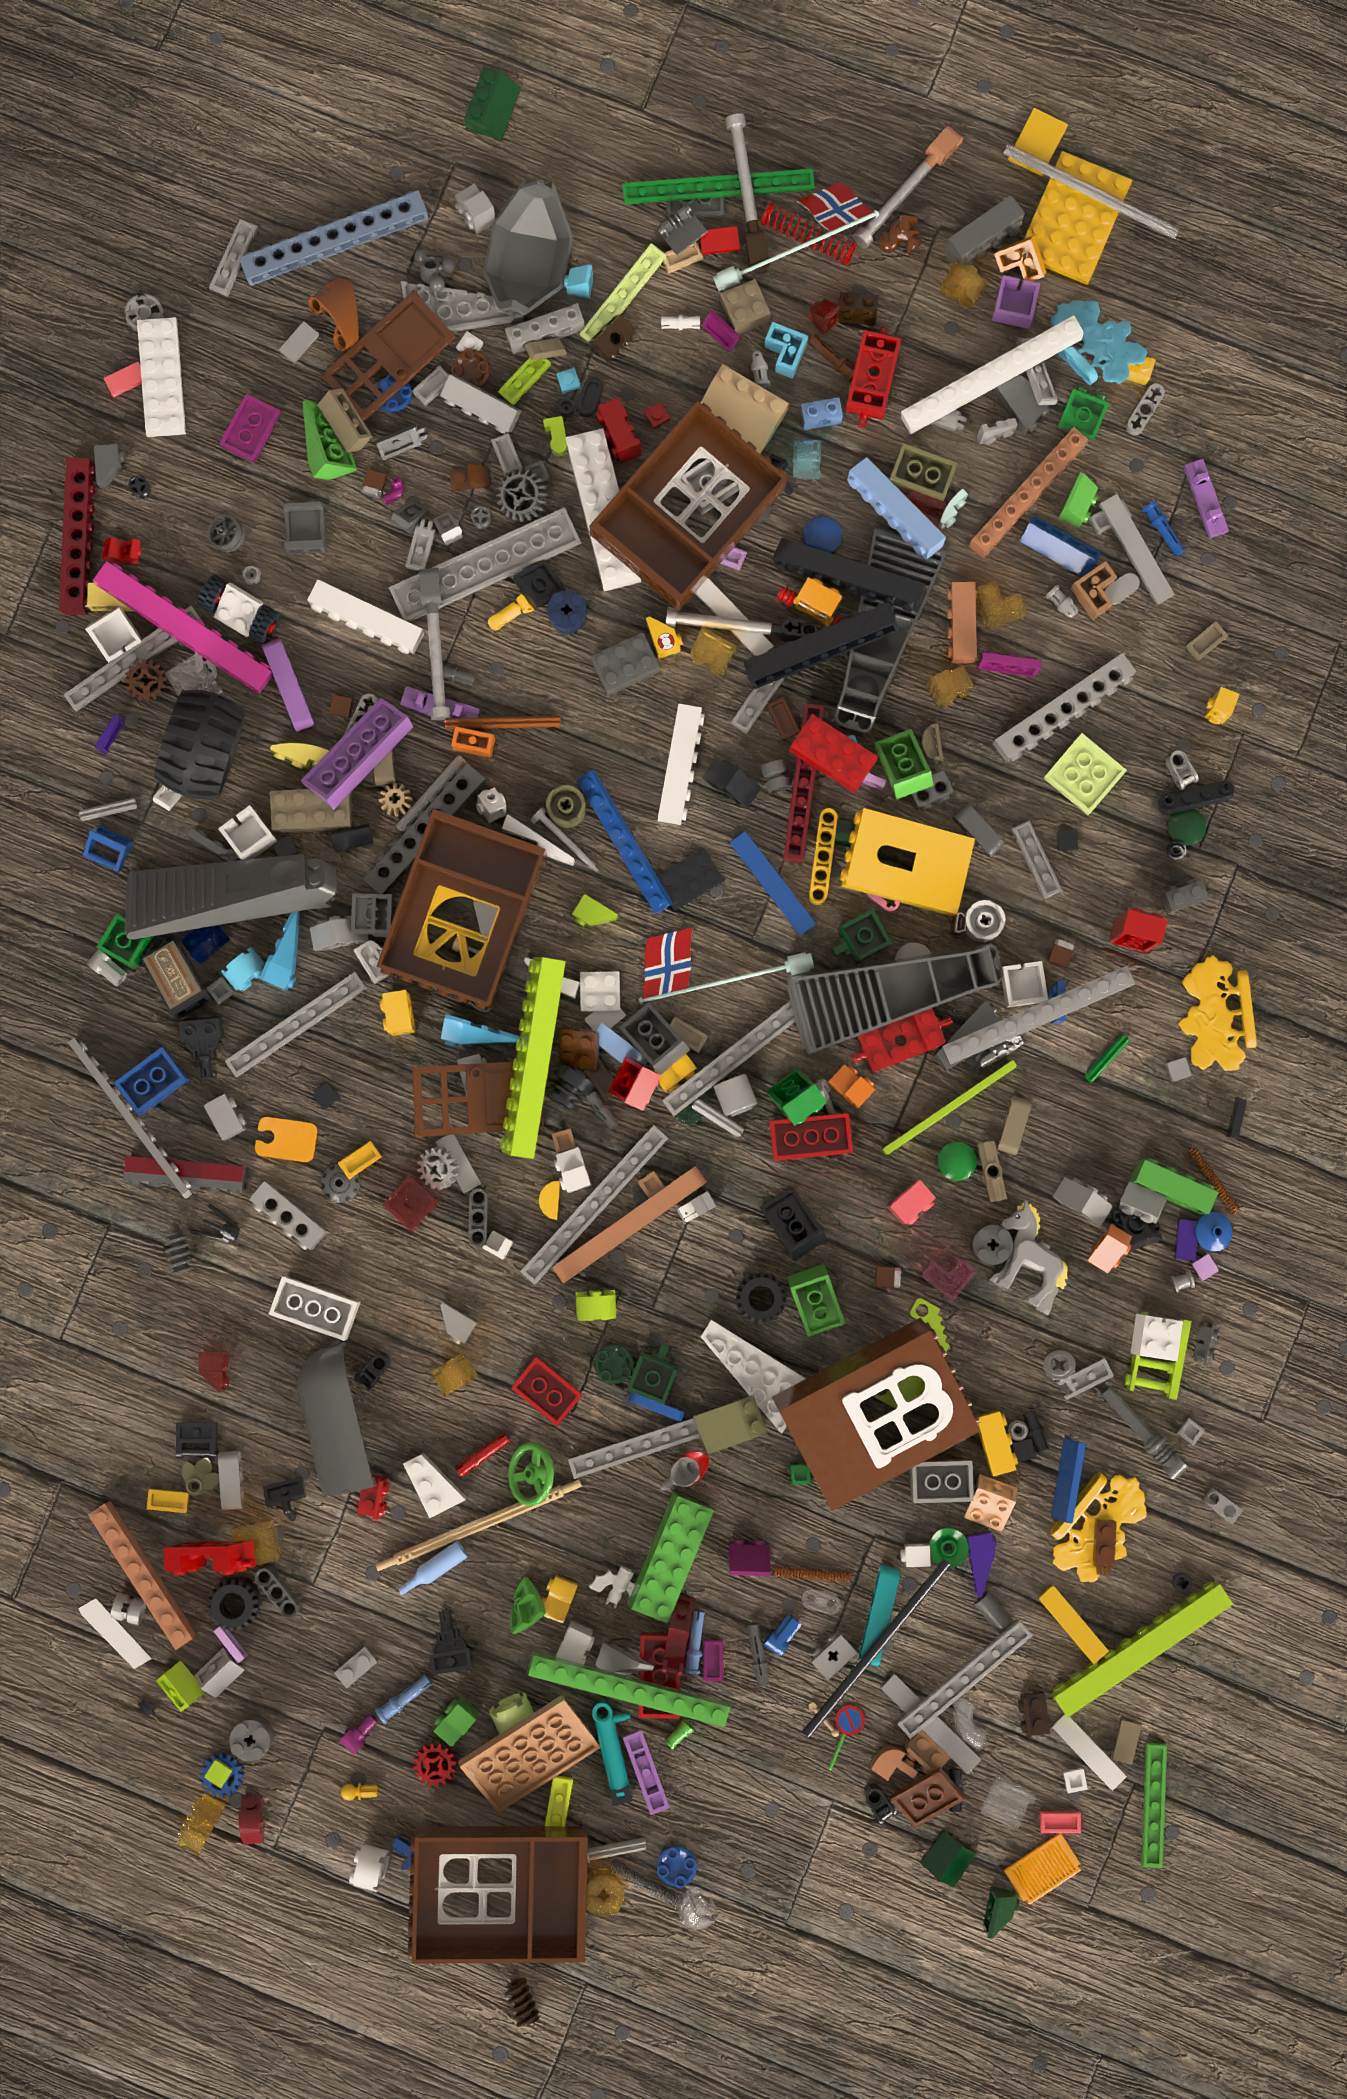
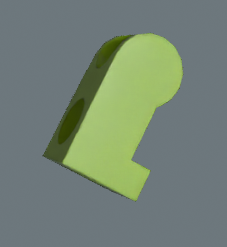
M562 416L543 419L545 432L551 431L552 440L550 446L552 453L557 457L564 456L568 449Z

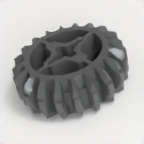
M519 468L518 472L513 469L512 476L506 473L505 477L507 480L500 479L503 485L502 487L497 486V489L501 490V493L496 494V497L501 498L497 505H503L500 511L506 512L505 516L508 518L512 516L514 521H517L519 518L521 522H524L525 517L531 521L532 515L538 517L537 510L544 511L540 506L541 503L547 504V501L543 500V497L548 496V493L542 492L547 488L546 485H541L543 479H537L538 474L536 472L532 473L530 469L524 471L523 468ZM522 480L517 488H511L515 482ZM529 482L534 486L535 496L531 495L529 491ZM515 492L524 493L525 495L529 496V498L519 497V495L515 494ZM509 494L512 495L514 498V508L511 506L509 502ZM527 502H533L529 508L521 511Z

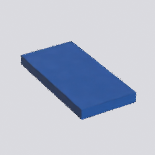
M1064 1437L1051 1517L1072 1524L1086 1443Z

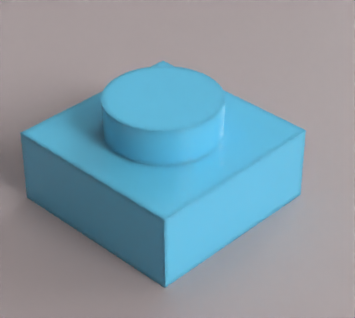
M575 367L556 373L562 394L581 388Z

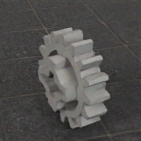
M436 1146L425 1150V1153L420 1155L423 1160L417 1162L421 1165V1168L417 1169L418 1172H422L420 1179L425 1178V1185L431 1184V1189L437 1188L441 1190L450 1187L451 1183L456 1182L454 1177L459 1175L455 1171V1168H458L459 1165L454 1164L457 1158H451L452 1152H445V1147L439 1149Z

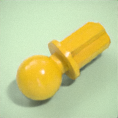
M359 1783L358 1788H356L352 1784H346L341 1789V1796L347 1801L353 1800L356 1796H358L359 1800L366 1797H377L378 1786L362 1785Z

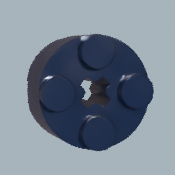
M569 590L553 594L547 606L550 624L561 634L569 635L576 633L585 625L587 620L586 605L582 596ZM566 610H570V612L568 613V615H565V614H564V612H566Z

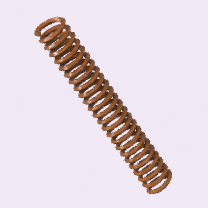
M1191 1148L1187 1152V1154L1190 1153L1188 1156L1193 1155L1190 1159L1194 1158L1192 1160L1194 1164L1198 1163L1196 1167L1199 1166L1198 1169L1202 1168L1200 1172L1203 1171L1202 1174L1206 1173L1203 1175V1177L1207 1176L1205 1179L1210 1178L1207 1182L1211 1181L1209 1184L1215 1186V1191H1219L1218 1194L1220 1195L1218 1197H1221L1220 1200L1224 1199L1222 1201L1225 1202L1224 1205L1228 1204L1226 1206L1229 1207L1228 1210L1233 1208L1230 1213L1233 1212L1231 1215L1237 1213L1240 1207L1236 1204L1235 1199L1225 1189V1186L1221 1184L1222 1181H1219L1220 1179L1212 1171V1168L1208 1166V1163L1204 1161L1205 1158L1200 1156L1201 1153H1199L1197 1148Z
M774 1566L772 1575L775 1572V1577H777L778 1573V1577L781 1575L782 1578L784 1576L785 1578L788 1577V1579L791 1572V1579L794 1574V1579H796L797 1575V1579L800 1576L801 1580L802 1578L806 1579V1574L808 1580L810 1574V1580H812L813 1575V1580H815L816 1576L817 1581L819 1578V1581L822 1579L823 1582L825 1581L826 1574V1582L829 1575V1582H831L832 1577V1582H834L835 1578V1582L838 1579L839 1583L840 1581L844 1582L845 1576V1583H847L848 1577V1584L852 1572L849 1574V1572H830L823 1569H815L814 1571V1569H801V1567L799 1569L798 1567L796 1569L793 1567L792 1569V1567L777 1566V1568Z

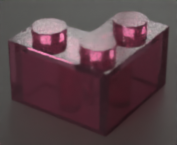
M958 1258L948 1272L935 1261H931L919 1276L945 1298L953 1302L977 1270L963 1258Z

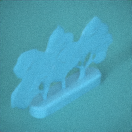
M1073 300L1069 304L1061 303L1056 306L1057 313L1051 317L1050 323L1056 326L1066 319L1075 316L1083 330L1082 341L1084 342V346L1078 351L1071 345L1057 354L1087 384L1091 385L1098 379L1094 367L1102 368L1105 382L1120 384L1129 377V364L1136 365L1145 362L1147 349L1138 342L1125 341V338L1131 333L1130 321L1116 323L1115 321L1108 320L1103 324H1099L1097 320L1100 308L1098 302L1093 300ZM1087 352L1094 355L1095 358L1090 364L1081 353ZM1102 360H1106V363L1101 364L1099 362H1101Z

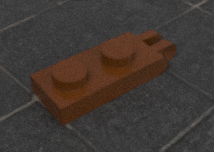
M1095 1520L1093 1566L1096 1567L1097 1575H1102L1103 1567L1104 1574L1110 1575V1567L1115 1565L1117 1525L1115 1520Z

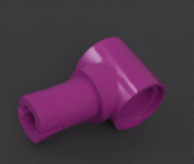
M369 1714L358 1727H351L339 1741L354 1755L364 1745L367 1738L366 1735L378 1721Z

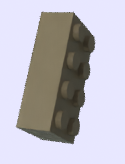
M310 789L270 791L271 828L275 834L333 831L353 827L351 792L333 810Z

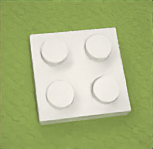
M580 972L581 1012L620 1011V972Z

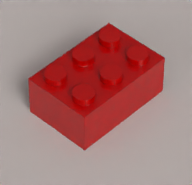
M536 1356L511 1387L514 1392L556 1426L561 1423L583 1395L578 1388L538 1356Z

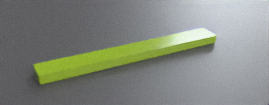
M1014 1060L1008 1062L881 1150L885 1155H889L1016 1068V1063Z

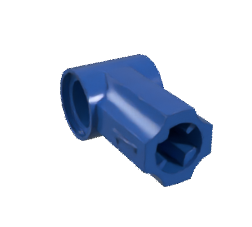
M787 1614L776 1630H773L768 1635L763 1645L780 1657L786 1651L790 1644L789 1641L802 1624L793 1616Z

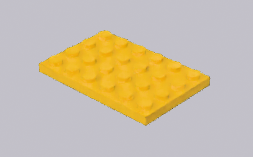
M1064 151L1061 152L1056 164V168L1062 169V172L1064 170V173H1068V176L1071 174L1073 177L1079 178V181L1081 179V182L1084 180L1083 183L1086 181V183L1092 184V187L1094 185V188L1096 187V189L1099 188L1103 192L1109 193V196L1111 194V197L1114 195L1113 198L1116 196V198L1122 199V202L1132 183V179ZM1051 177L1025 238L1034 235L1045 268L1088 285L1119 212L1110 207V205L1107 206L1101 203V201H1097V199L1094 200L1080 192V190L1077 191Z

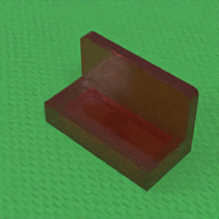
M910 490L907 498L938 528L947 502Z

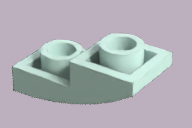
M964 489L960 490L947 505L938 526L940 530L945 526L947 528L956 521L955 518L958 513L956 509L959 510L966 503L965 500L968 494Z

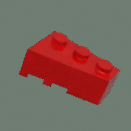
M618 397L598 405L596 417L599 424H603L605 427L606 441H610L613 446L611 448L613 458L618 459L619 463L623 464L640 457L641 442L639 439H636L633 425H630L628 415L620 398Z

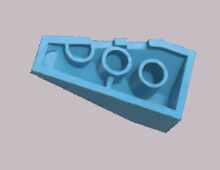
M299 911L291 912L283 928L284 936L276 941L275 954L269 955L260 979L286 991L289 990V987L292 988L296 981L294 975L296 972L300 921Z
M445 1014L441 1039L445 1041V1045L456 1048L457 1044L463 1046L516 1043L520 1036L500 1030L495 1031L484 1025H474L471 1021Z

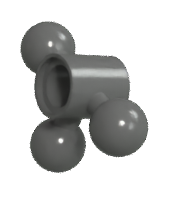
M418 249L415 252V260L421 264V280L428 283L433 291H442L445 282L442 277L438 276V272L452 273L455 269L454 261L450 258H444L439 264L436 258L430 257L426 249Z

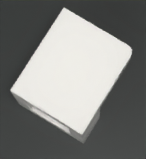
M492 1231L482 1248L501 1259H505L513 1241Z

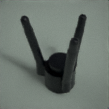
M209 1204L208 1207L229 1225L224 1224L221 1227L203 1220L204 1224L221 1231L220 1235L191 1230L190 1233L222 1240L226 1243H229V1241L234 1243L240 1232V1228L237 1227L238 1223L230 1220L217 1208Z

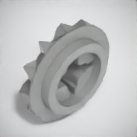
M1056 1350L1046 1356L1043 1366L1047 1376L1053 1380L1063 1381L1067 1378L1070 1379L1071 1375L1075 1372L1076 1363L1070 1353ZM1055 1361L1059 1364L1065 1363L1063 1365L1064 1371L1059 1368L1056 1369Z

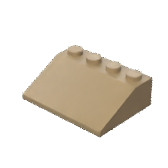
M723 364L701 401V404L705 403L711 408V413L716 417H722L731 430L736 429L745 442H751L757 448L756 451L759 454L763 452L788 412L789 405L786 401Z

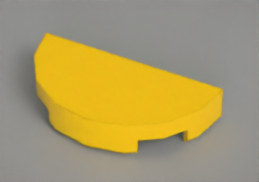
M553 1181L547 1184L539 1196V1205L542 1212L547 1217L555 1220L558 1218L560 1181Z

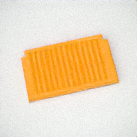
M1058 1833L1005 1868L1004 1872L1023 1902L1028 1900V1904H1031L1081 1871L1078 1867L1081 1863L1063 1835Z

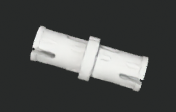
M661 316V329H700V316Z

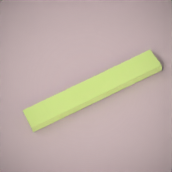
M651 243L580 332V336L589 341L615 315L622 314L664 261L666 254Z

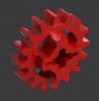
M431 1742L430 1747L425 1744L423 1746L424 1751L418 1750L417 1755L419 1757H414L413 1760L417 1763L413 1766V1770H418L415 1777L421 1776L420 1783L423 1784L427 1781L429 1788L432 1783H435L436 1788L439 1787L440 1782L445 1786L447 1784L446 1778L452 1780L453 1775L451 1773H455L457 1769L452 1766L457 1763L456 1759H452L455 1753L448 1752L449 1746L442 1748V1742L438 1746ZM430 1752H439L434 1755L430 1754ZM445 1757H446V1759H447V1761H448V1769H447V1766L444 1765V1758H445ZM438 1759H440L438 1762V1766H436L430 1771L432 1763H435L438 1761ZM422 1761H423V1763L426 1765V1771H425V1772L423 1771V1768H422ZM439 1775L440 1777L433 1778L431 1776Z

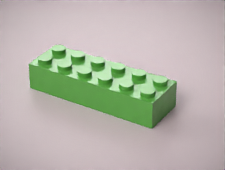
M672 1493L627 1603L631 1610L665 1623L669 1622L714 1512L710 1506L681 1494Z

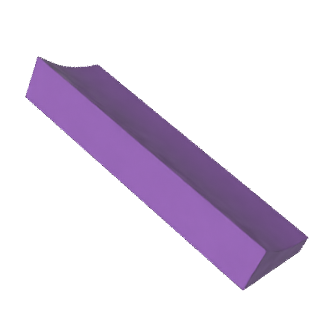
M380 698L302 778L301 782L334 810L413 728L408 716Z

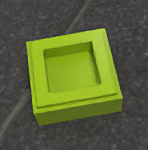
M216 1758L204 1778L222 1788L233 1769Z

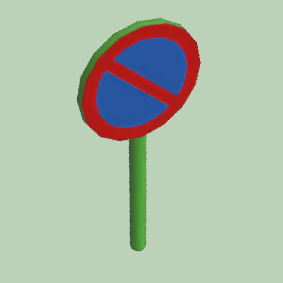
M845 1705L836 1713L835 1724L842 1735L828 1767L829 1771L834 1766L845 1736L856 1735L864 1727V1714L857 1706Z

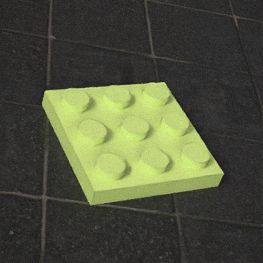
M1081 733L1046 774L1044 779L1084 813L1089 815L1127 770Z

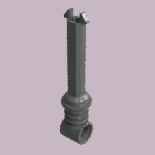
M1105 1381L1109 1388L1103 1393L1097 1388V1396H1102L1144 1442L1145 1452L1152 1456L1155 1455L1154 1458L1158 1459L1157 1462L1161 1463L1163 1470L1173 1480L1189 1468V1465L1177 1452L1173 1453L1174 1450L1172 1448L1169 1449L1170 1445H1166L1165 1436L1154 1433L1114 1390L1112 1382Z

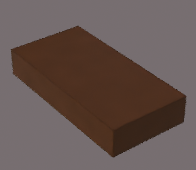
M785 697L766 705L782 741L800 733Z

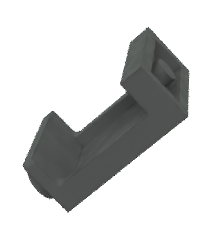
M311 499L303 503L293 500L283 504L286 542H284L287 554L326 553L325 514L322 502Z

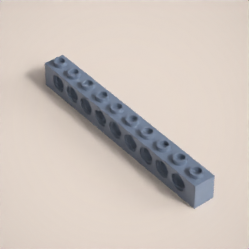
M419 190L415 192L409 191L402 197L391 198L386 203L372 205L362 212L356 211L346 218H337L330 224L319 225L314 230L300 232L295 237L290 239L284 238L274 245L263 246L255 252H247L242 257H239L247 281L252 286L428 220V214ZM403 208H409L406 212L401 211ZM386 214L391 215V217L388 219L383 218V216ZM373 221V224L365 225L366 222ZM349 228H356L353 232H347ZM333 234L338 235L335 239L329 238ZM314 241L320 242L316 246L311 245ZM296 248H302L300 252H293ZM280 254L284 255L281 259H275ZM259 262H266L263 266H258Z

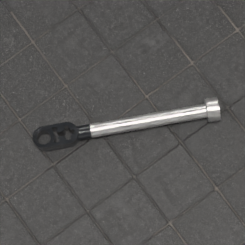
M668 607L666 625L669 627H675L676 624L776 635L780 636L781 640L785 643L802 638L806 635L804 632L814 633L818 631V626L812 621L786 619L782 624L683 613L677 612V609L674 607Z

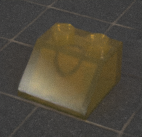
M702 627L690 656L695 663L699 665L705 664L710 667L709 670L714 674L725 675L736 656L737 646Z

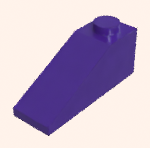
M990 1531L966 1534L973 1583L977 1597H982L995 1555L994 1548L997 1547L995 1535L992 1536Z

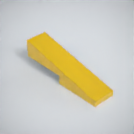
M1053 1585L1038 1597L1093 1664L1109 1652Z

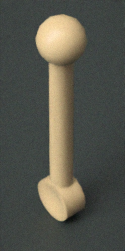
M809 1703V1709L817 1713L819 1710L816 1703ZM825 1718L823 1722L831 1730L832 1736L837 1737L839 1731L834 1729Z

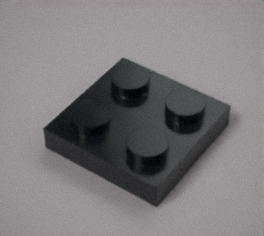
M545 560L513 577V581L534 610L549 603L553 594L566 590Z

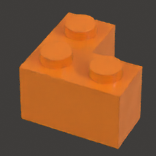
M844 1064L828 1081V1084L857 1109L875 1091L873 1088L874 1084L867 1077H858L856 1075L858 1072L851 1065L847 1067Z

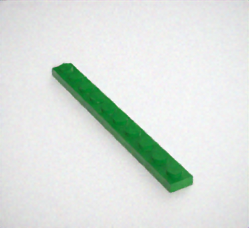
M813 169L750 173L754 195L812 191L815 189ZM738 174L622 184L624 205L742 196Z

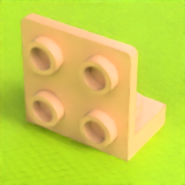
M979 1474L974 1501L970 1502L965 1518L1002 1531L1016 1503L1017 1488Z

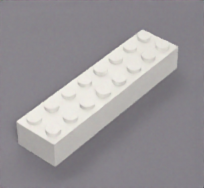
M603 428L566 437L567 449L589 536V525L619 492ZM590 536L603 591L641 582V579Z

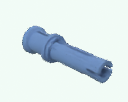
M692 1611L689 1645L685 1651L684 1673L700 1674L698 1667L699 1659L702 1657L700 1644L705 1612L699 1611L698 1620V1611Z
M424 1674L396 1697H390L389 1701L381 1708L377 1707L375 1709L376 1714L384 1724L388 1723V1719L396 1713H401L407 1703L432 1686V1681Z

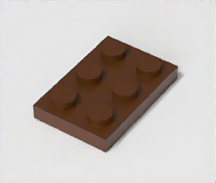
M938 1767L891 1794V1800L916 1828L964 1801V1794L942 1768Z

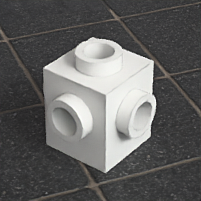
M495 787L490 790H484L478 795L476 808L479 814H483L489 823L506 815L505 798L502 793L497 792Z

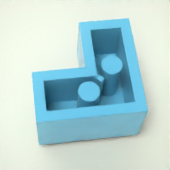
M772 322L765 338L764 348L780 354L776 362L775 372L793 379L807 346L808 335Z

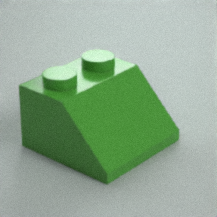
M1080 472L1058 518L1079 528L1082 522H1087L1091 514L1088 509L1090 505H1095L1099 496L1096 494L1098 487L1084 473Z

